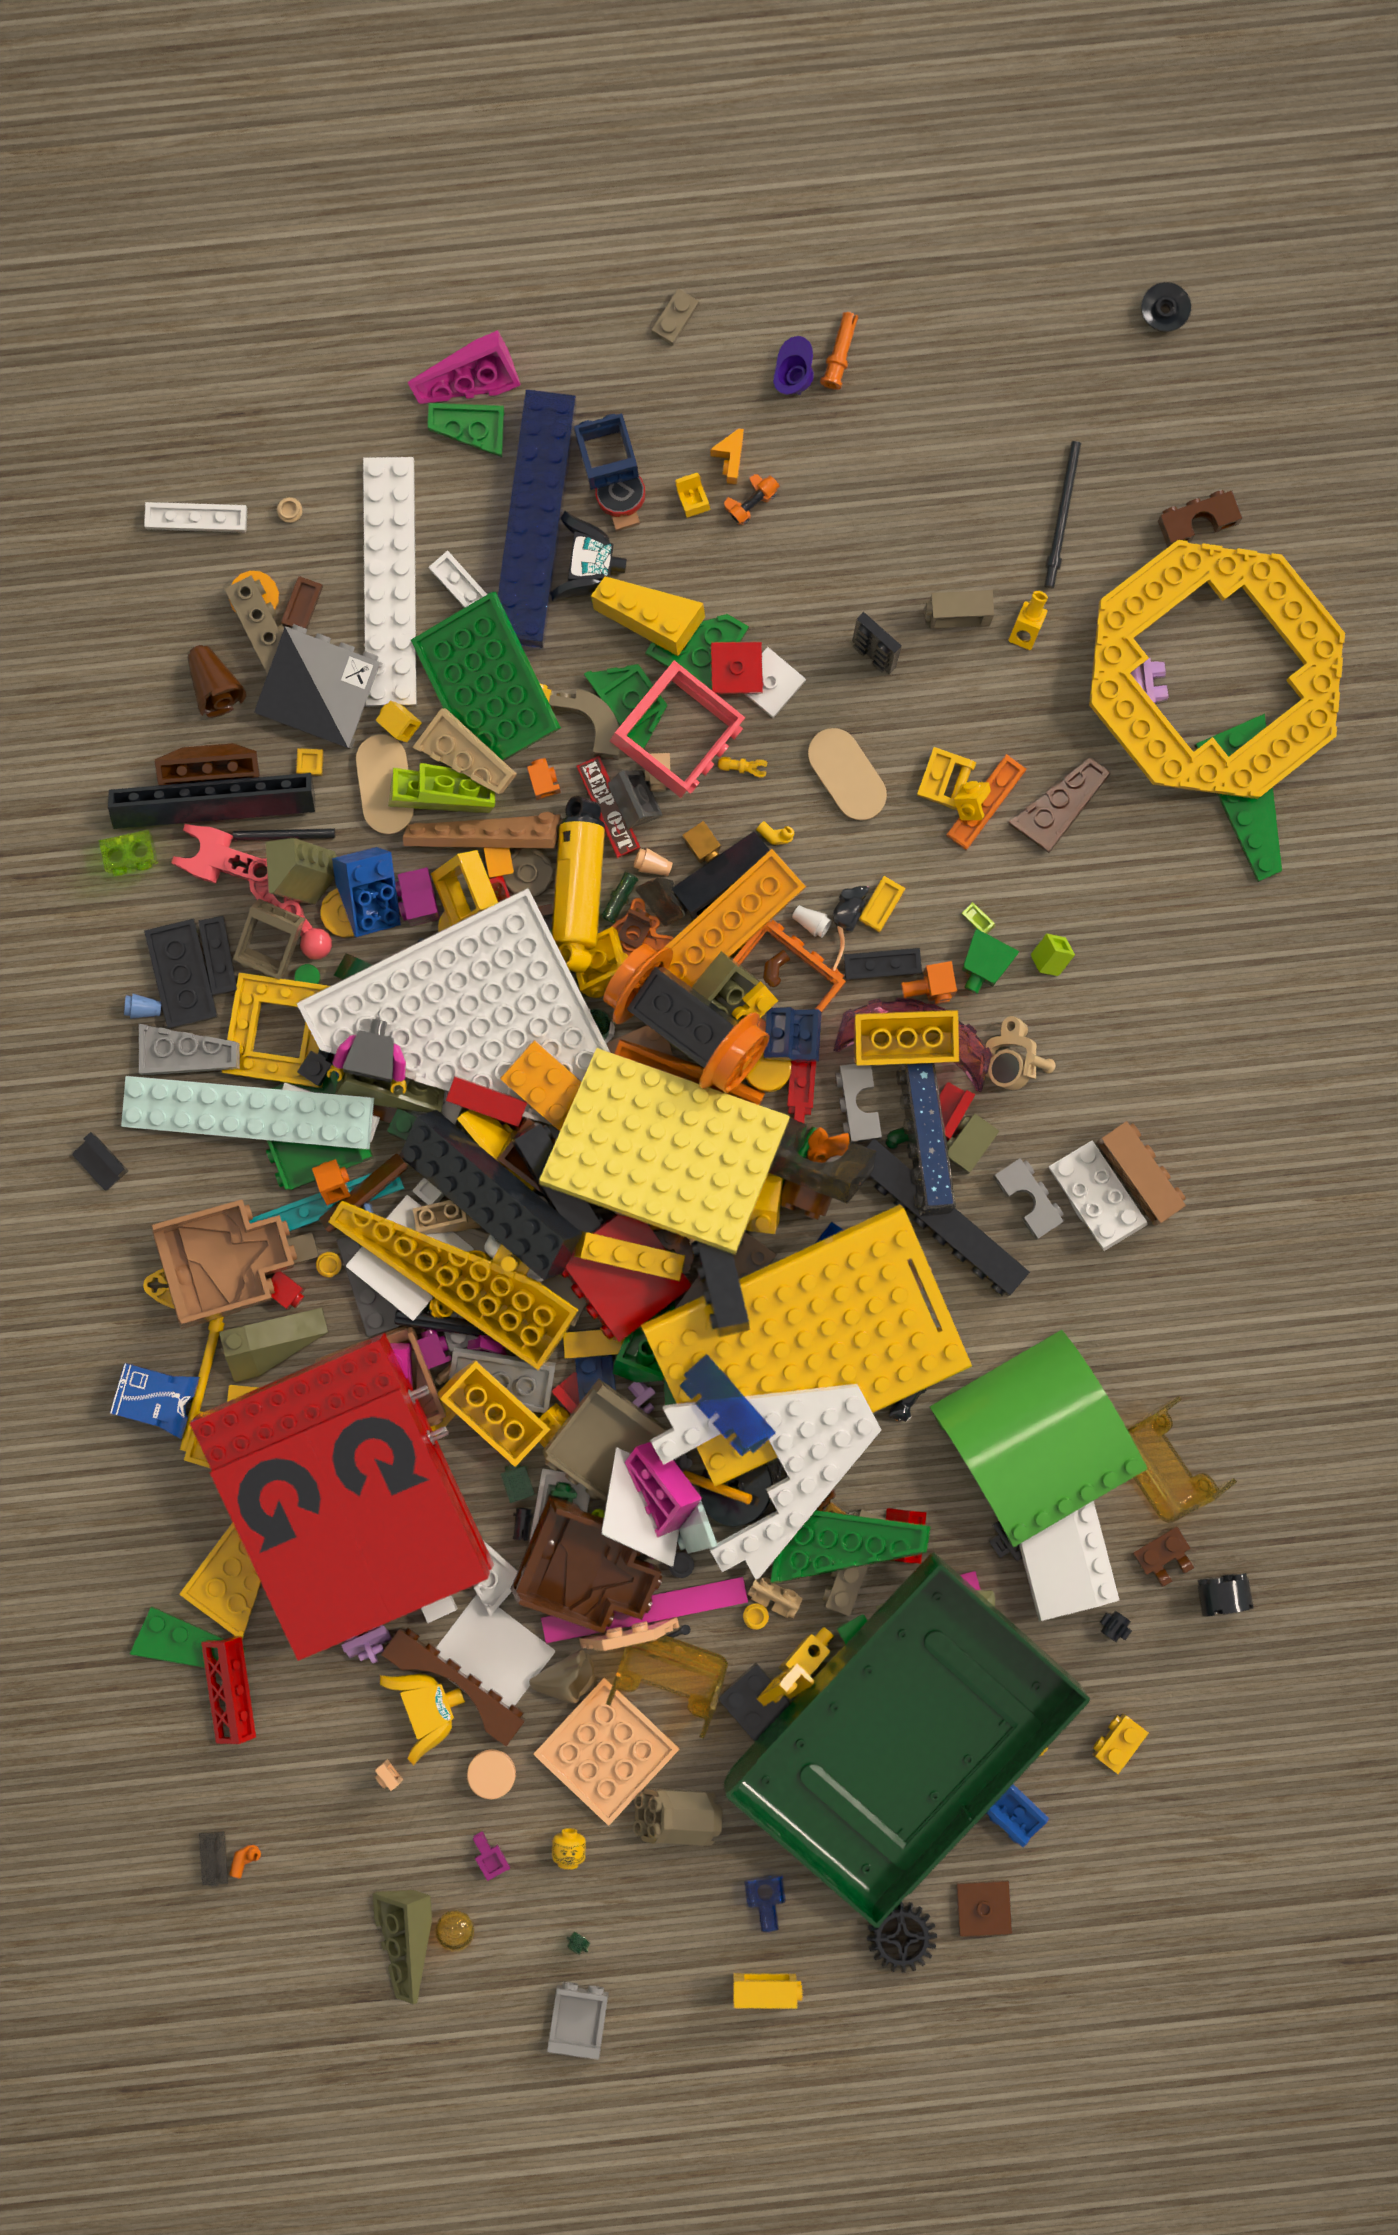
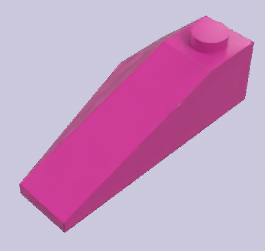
M497 330L469 343L408 381V384L418 403L423 404L449 401L450 398L466 396L467 399L474 398V395L489 394V396L499 395L520 386V381L509 350Z

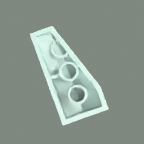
M700 1501L679 1528L678 1544L680 1549H686L688 1554L717 1546L703 1504Z

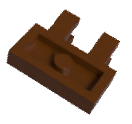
M1177 1526L1133 1552L1144 1573L1148 1575L1153 1572L1162 1587L1172 1582L1163 1565L1174 1558L1183 1573L1194 1569L1193 1564L1184 1553L1191 1548Z

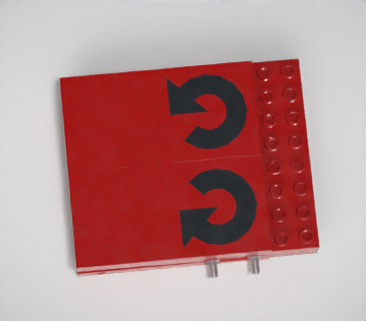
M385 1333L200 1413L190 1422V1426L211 1468L210 1475L298 1661L488 1579L490 1575L489 1570L494 1566L492 1558L437 1440L447 1436L449 1432L446 1431V1427L432 1431L418 1398L428 1395L430 1391L426 1385L413 1390Z

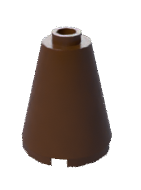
M198 645L192 648L187 659L200 714L203 716L205 713L208 718H213L233 711L232 705L238 701L240 705L244 702L247 696L245 688L210 647Z

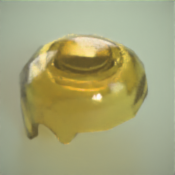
M458 1910L448 1911L443 1914L436 1924L435 1933L437 1941L443 1949L451 1952H459L466 1949L472 1943L474 1937V1925L468 1914Z

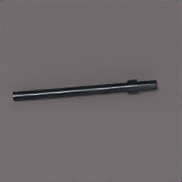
M1078 441L1071 442L1050 556H1047L1045 566L1048 569L1044 587L1053 589L1055 586L1057 570H1060L1062 563L1060 554L1081 443Z

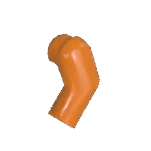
M248 1845L237 1850L233 1857L229 1875L241 1878L244 1866L260 1859L261 1851L255 1845Z

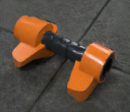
M758 474L751 476L749 479L755 493L743 504L729 497L724 502L725 509L739 525L746 524L751 518L749 511L762 500L768 503L777 495L776 491L780 486L772 476H768L765 479H762Z

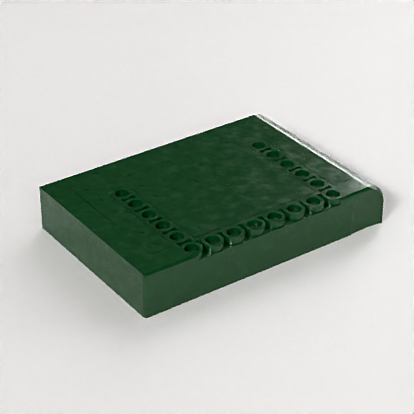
M933 1552L928 1555L916 1568V1571L901 1584L813 1679L815 1681L813 1685L801 1692L739 1758L726 1775L724 1792L733 1804L875 1928H879L881 1923L898 1904L915 1890L1087 1706L1090 1698L1077 1680Z

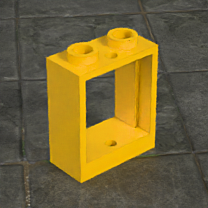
M477 850L457 854L431 873L451 926L498 903ZM461 873L464 875L476 909L472 912L457 878Z
M733 1973L734 2008H797V2001H802L801 1981H797L796 1974Z

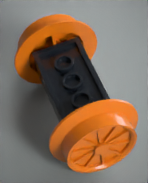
M648 944L639 946L620 965L605 990L603 1000L614 1009L613 1021L616 1024H622L635 1015L705 1068L699 1083L702 1089L716 1085L725 1093L732 1091L751 1072L769 1042V1034L758 1027L760 1015L757 1012L750 1013L738 1023L668 970L673 958V950L666 947L657 952Z

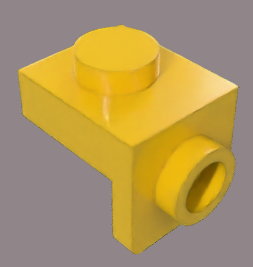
M699 473L686 475L675 480L678 497L687 518L710 510Z
M970 781L966 782L954 798L961 820H982L984 818L981 804L991 792L989 782Z

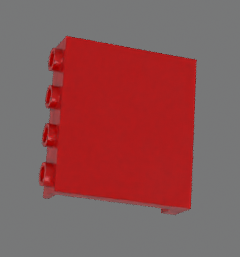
M616 1214L592 1232V1234L667 1251L646 1222L632 1217ZM575 1249L564 1272L561 1273L563 1278L568 1277L573 1283L570 1288L579 1299L583 1297L588 1306L585 1308L594 1320L596 1318L599 1319L603 1325L600 1329L606 1338L617 1342L623 1340L691 1287L690 1282L682 1272L679 1281L575 1257Z

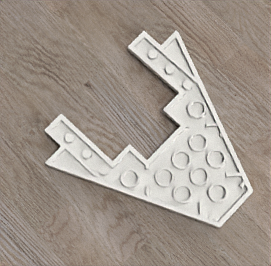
M851 1384L665 1405L662 1408L673 1428L650 1441L664 1465L732 1427L744 1449L768 1437L788 1475L787 1478L766 1489L777 1511L718 1542L717 1546L709 1548L722 1572L745 1560L755 1579H758L880 1433L881 1428L859 1386Z

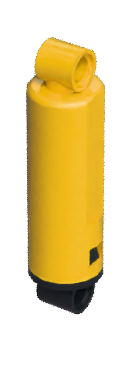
M573 796L566 805L565 812L567 817L559 822L551 935L569 971L583 973L588 969L591 961V955L588 950L595 948L597 945L605 824L599 820L601 807L597 802L581 796Z

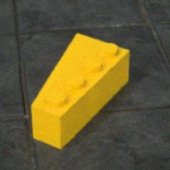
M606 576L591 595L595 611L679 656L705 618L704 604L701 602Z

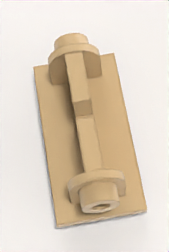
M760 1576V1578L754 1580L747 1594L751 1596V1600L765 1607L772 1600L775 1602L771 1609L772 1611L785 1618H788V1616L794 1618L803 1598L799 1597L791 1589H784L770 1583L771 1579L768 1577Z

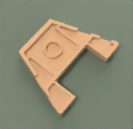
M674 1617L655 1621L653 1625H648L647 1621L632 1624V1629L622 1631V1627L606 1630V1635L599 1633L579 1638L580 1646L582 1649L594 1648V1650L606 1651L656 1640L665 1635V1633L673 1631V1628H678V1618Z

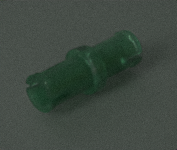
M624 872L617 888L610 893L611 899L601 914L603 919L613 924L616 922L623 906L627 905L630 901L628 897L639 880L636 876Z

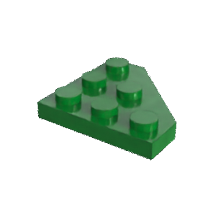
M728 614L720 615L717 618L702 621L679 656L653 642L649 645L645 655L667 668L673 661H676L712 690L711 642H741L749 626Z

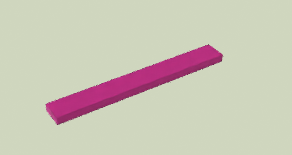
M743 1577L654 1594L651 1597V1609L648 1613L644 1614L642 1620L614 1610L613 1622L610 1627H606V1630L616 1627H630L632 1624L647 1621L649 1623L747 1603ZM554 1616L541 1617L546 1643L600 1633Z

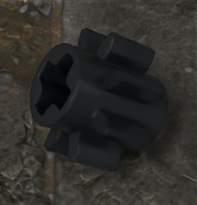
M1116 1610L1112 1615L1106 1612L1099 1622L1104 1625L1100 1632L1116 1643L1119 1638L1126 1640L1132 1632L1128 1628L1131 1621Z

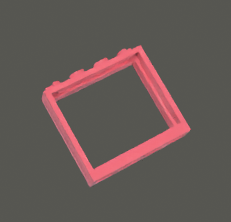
M673 661L617 729L610 742L682 798L686 791L691 794L700 782L697 778L701 773L706 776L714 766L711 760L715 755L720 758L729 747L726 744L727 740L730 737L735 740L743 730L740 724L745 717L676 661ZM671 681L728 726L726 731L685 781L681 780L627 736Z

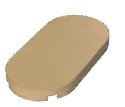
M829 728L819 732L809 745L808 760L810 766L846 817L859 821L873 819L882 811L886 802L887 792L883 781L855 739L848 732L837 728Z
M383 734L374 735L360 745L356 754L363 814L366 822L373 830L383 835H395L402 832L414 816V808L388 807L393 768L409 770L407 755L402 744L394 737Z

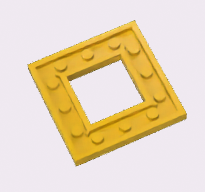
M239 973L227 1040L240 1044V1069L222 1070V1073L322 1088V1085L317 1086L297 1072L310 1051H314L317 1054L319 1052V1046L306 1022L299 1058L253 1052L261 1003L299 1008L297 1002L330 986Z

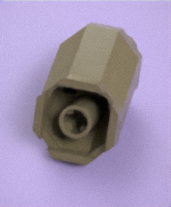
M648 1788L644 1789L642 1794L635 1796L633 1831L636 1836L641 1837L642 1841L653 1844L713 1845L715 1842L712 1840L713 1837L719 1836L722 1832L723 1810L720 1804H715L713 1799L717 1797L714 1792Z

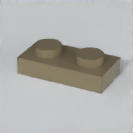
M677 289L652 328V333L669 344L674 345L697 309L699 301L682 290Z

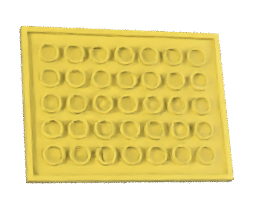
M596 1048L540 1177L539 1184L736 1254L790 1116L712 1088L702 1089L700 1084Z

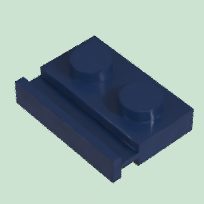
M608 1355V1357L592 1356L575 1359L579 1402L582 1401L598 1379H601L616 1390L615 1375L612 1373L614 1368L612 1355Z

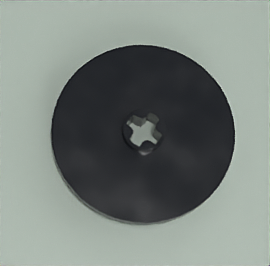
M766 1463L723 1483L729 1487L736 1483L740 1491L751 1494L752 1500L750 1504H745L700 1487L701 1502L706 1512L715 1521L727 1526H744L757 1520L767 1509L771 1500L766 1489L772 1486L773 1482ZM705 1467V1469H704V1471H703V1473H702V1477H705V1478H708V1479L711 1480V1478H710V1476H709V1474H708V1472H707V1469H706V1467Z

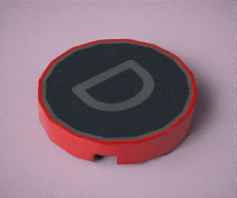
M639 476L638 478L596 488L595 495L599 507L606 514L614 517H621V515L629 516L638 511L645 501V486L642 478Z

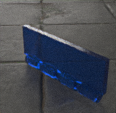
M707 1354L683 1375L686 1380L679 1387L691 1400L697 1394L702 1396L695 1402V1405L708 1419L716 1413L719 1415L712 1424L725 1439L735 1433L736 1437L730 1441V1444L741 1457L749 1450L753 1454L776 1433Z

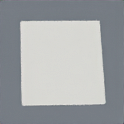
M406 1195L386 1219L417 1231L413 1208L422 1206ZM454 1232L425 1234L466 1252L474 1250L473 1247ZM363 1246L346 1265L348 1269L411 1320H414L434 1297Z
M616 1448L602 1534L673 1567L679 1529L657 1537L655 1533L657 1525L652 1514H647L644 1507L648 1505L642 1491L637 1492L625 1464L630 1453Z
M478 1594L472 1599L436 1647L441 1651L439 1656L446 1661L451 1658L461 1666L460 1671L466 1676L470 1673L482 1681L481 1687L488 1692L490 1689L498 1692L503 1697L501 1701L509 1707L511 1704H517L529 1688V1680L541 1672L555 1653L553 1648L498 1607L490 1616Z

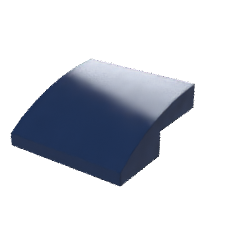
M791 1007L770 1008L766 1014L765 1030L770 1038L764 1051V1058L784 1061L819 1062L822 1012L819 1009L794 1010Z

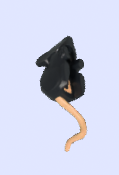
M868 886L847 888L840 893V902L833 911V920L840 937V950L833 971L836 970L845 948L843 930L853 932L861 914L860 912H862L866 903L863 899L869 891Z

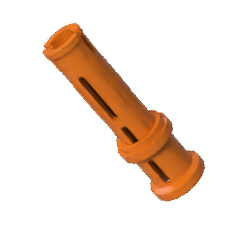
M843 313L832 355L826 359L827 368L820 383L827 388L835 390L842 388V375L848 367L847 353L858 320V316L854 315V313Z

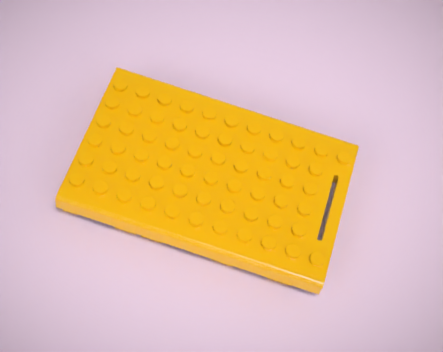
M901 1205L895 1206L739 1279L749 1318V1331L719 1337L717 1329L712 1330L709 1314L713 1312L711 1305L705 1304L704 1296L641 1325L676 1404L857 1384L872 1413L972 1367L909 1218ZM908 1259L911 1260L940 1327L936 1328L907 1262ZM733 1427L696 1447L715 1487L778 1458L768 1437L744 1449Z

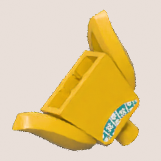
M426 1674L380 1675L381 1686L390 1690L401 1691L400 1695L418 1740L410 1750L407 1758L414 1766L424 1754L436 1747L449 1735L452 1729V1719H454L451 1707L464 1703L463 1695L460 1688L445 1693L442 1683H437L433 1677Z

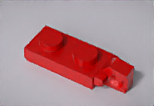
M791 1061L787 1107L788 1114H794L793 1127L804 1128L805 1115H811V1109H813L816 1062Z

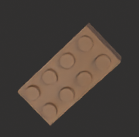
M1126 1121L1096 1143L1152 1224L1156 1226L1184 1208L1186 1205L1183 1201L1186 1198L1178 1187L1173 1188L1169 1182L1171 1176L1165 1167L1157 1165L1154 1160L1156 1155L1148 1144L1146 1146L1143 1145L1139 1139L1141 1133L1133 1123L1129 1125Z

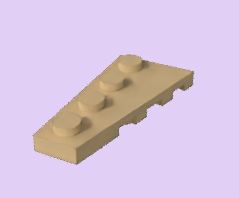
M446 708L440 709L412 747L430 755L431 758L438 762L445 763L452 767L451 769L471 777L472 780L498 794L503 793L517 775Z

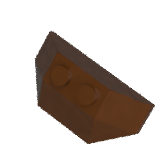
M234 743L182 747L155 759L158 785L260 776L257 751Z

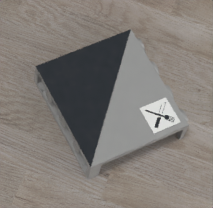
M293 624L292 629L285 627L254 713L352 749L356 740L353 738L378 668L379 666L382 667L383 663L377 661L378 656L364 651L363 655L353 652L355 647L342 642H340L339 646L331 644V638L319 633L316 634V637L307 635L308 629Z

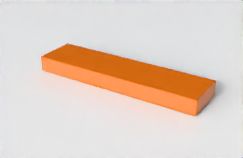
M1006 754L986 781L989 782L991 792L981 804L984 818L982 820H961L959 817L946 836L967 851L1027 769Z

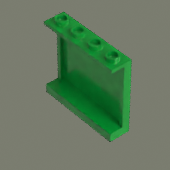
M332 1071L330 1077L327 1076L325 1078L322 1088L292 1085L313 1093L335 1094L338 1077L335 1071ZM281 1084L271 1089L282 1090L284 1084ZM267 1140L269 1149L266 1150L267 1156L271 1164L276 1163L279 1171L275 1173L280 1188L285 1187L287 1191L316 1181L312 1168L324 1162L336 1159L340 1168L345 1167L348 1169L374 1159L371 1149Z

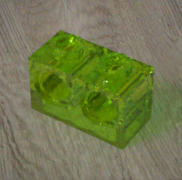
M149 830L99 840L104 869L108 874L112 873L113 876L127 874V870L137 868L138 871L148 870L152 868V864L158 863L153 835ZM140 846H147L146 855L136 857V849ZM116 851H121L123 854L122 859L117 863H112L111 855Z

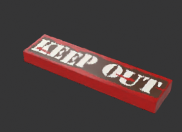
M600 756L577 765V770L590 799L597 802L601 807L599 819L605 824V832L617 859L640 849L633 829H628L608 786L610 778Z

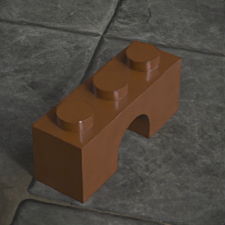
M1220 490L1209 495L1210 498L1201 501L1200 498L1187 502L1185 507L1177 509L1174 506L1162 511L1163 514L1160 516L1158 524L1167 548L1177 540L1192 541L1195 536L1192 521L1196 518H1205L1210 521L1215 533L1239 525L1242 516L1233 492L1224 493V490Z

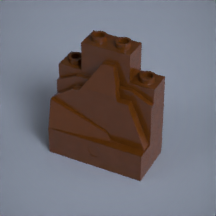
M549 1495L510 1589L519 1605L604 1634L606 1627H610L613 1622L614 1610L640 1620L643 1619L644 1614L648 1613L651 1609V1597L654 1590H657L661 1585L662 1572L657 1565L635 1558L641 1552L603 1535L604 1518L582 1511L577 1504Z

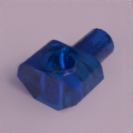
M765 1876L745 1880L747 1907H758L761 1932L779 1930L776 1904L786 1902L783 1876ZM769 1885L772 1888L771 1895L766 1898L761 1897L758 1894L760 1886Z

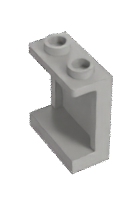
M563 1982L562 1985H557L547 2052L599 2060L609 1992H603L604 1988L599 1986H588V1989L578 1988V1984L572 1982Z

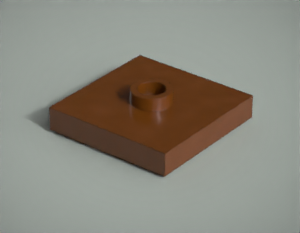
M1008 1880L956 1883L960 1937L1012 1934Z

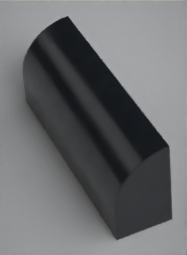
M753 831L671 889L692 920H695L768 853L770 849Z

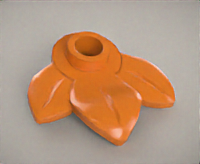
M819 1127L808 1138L810 1147L807 1155L812 1163L824 1164L830 1157L839 1155L848 1158L853 1153V1150L848 1148V1133L828 1137L827 1132L822 1127Z

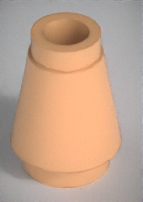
M640 848L633 867L639 869L638 872L668 877L673 862L668 861L648 848L646 850Z

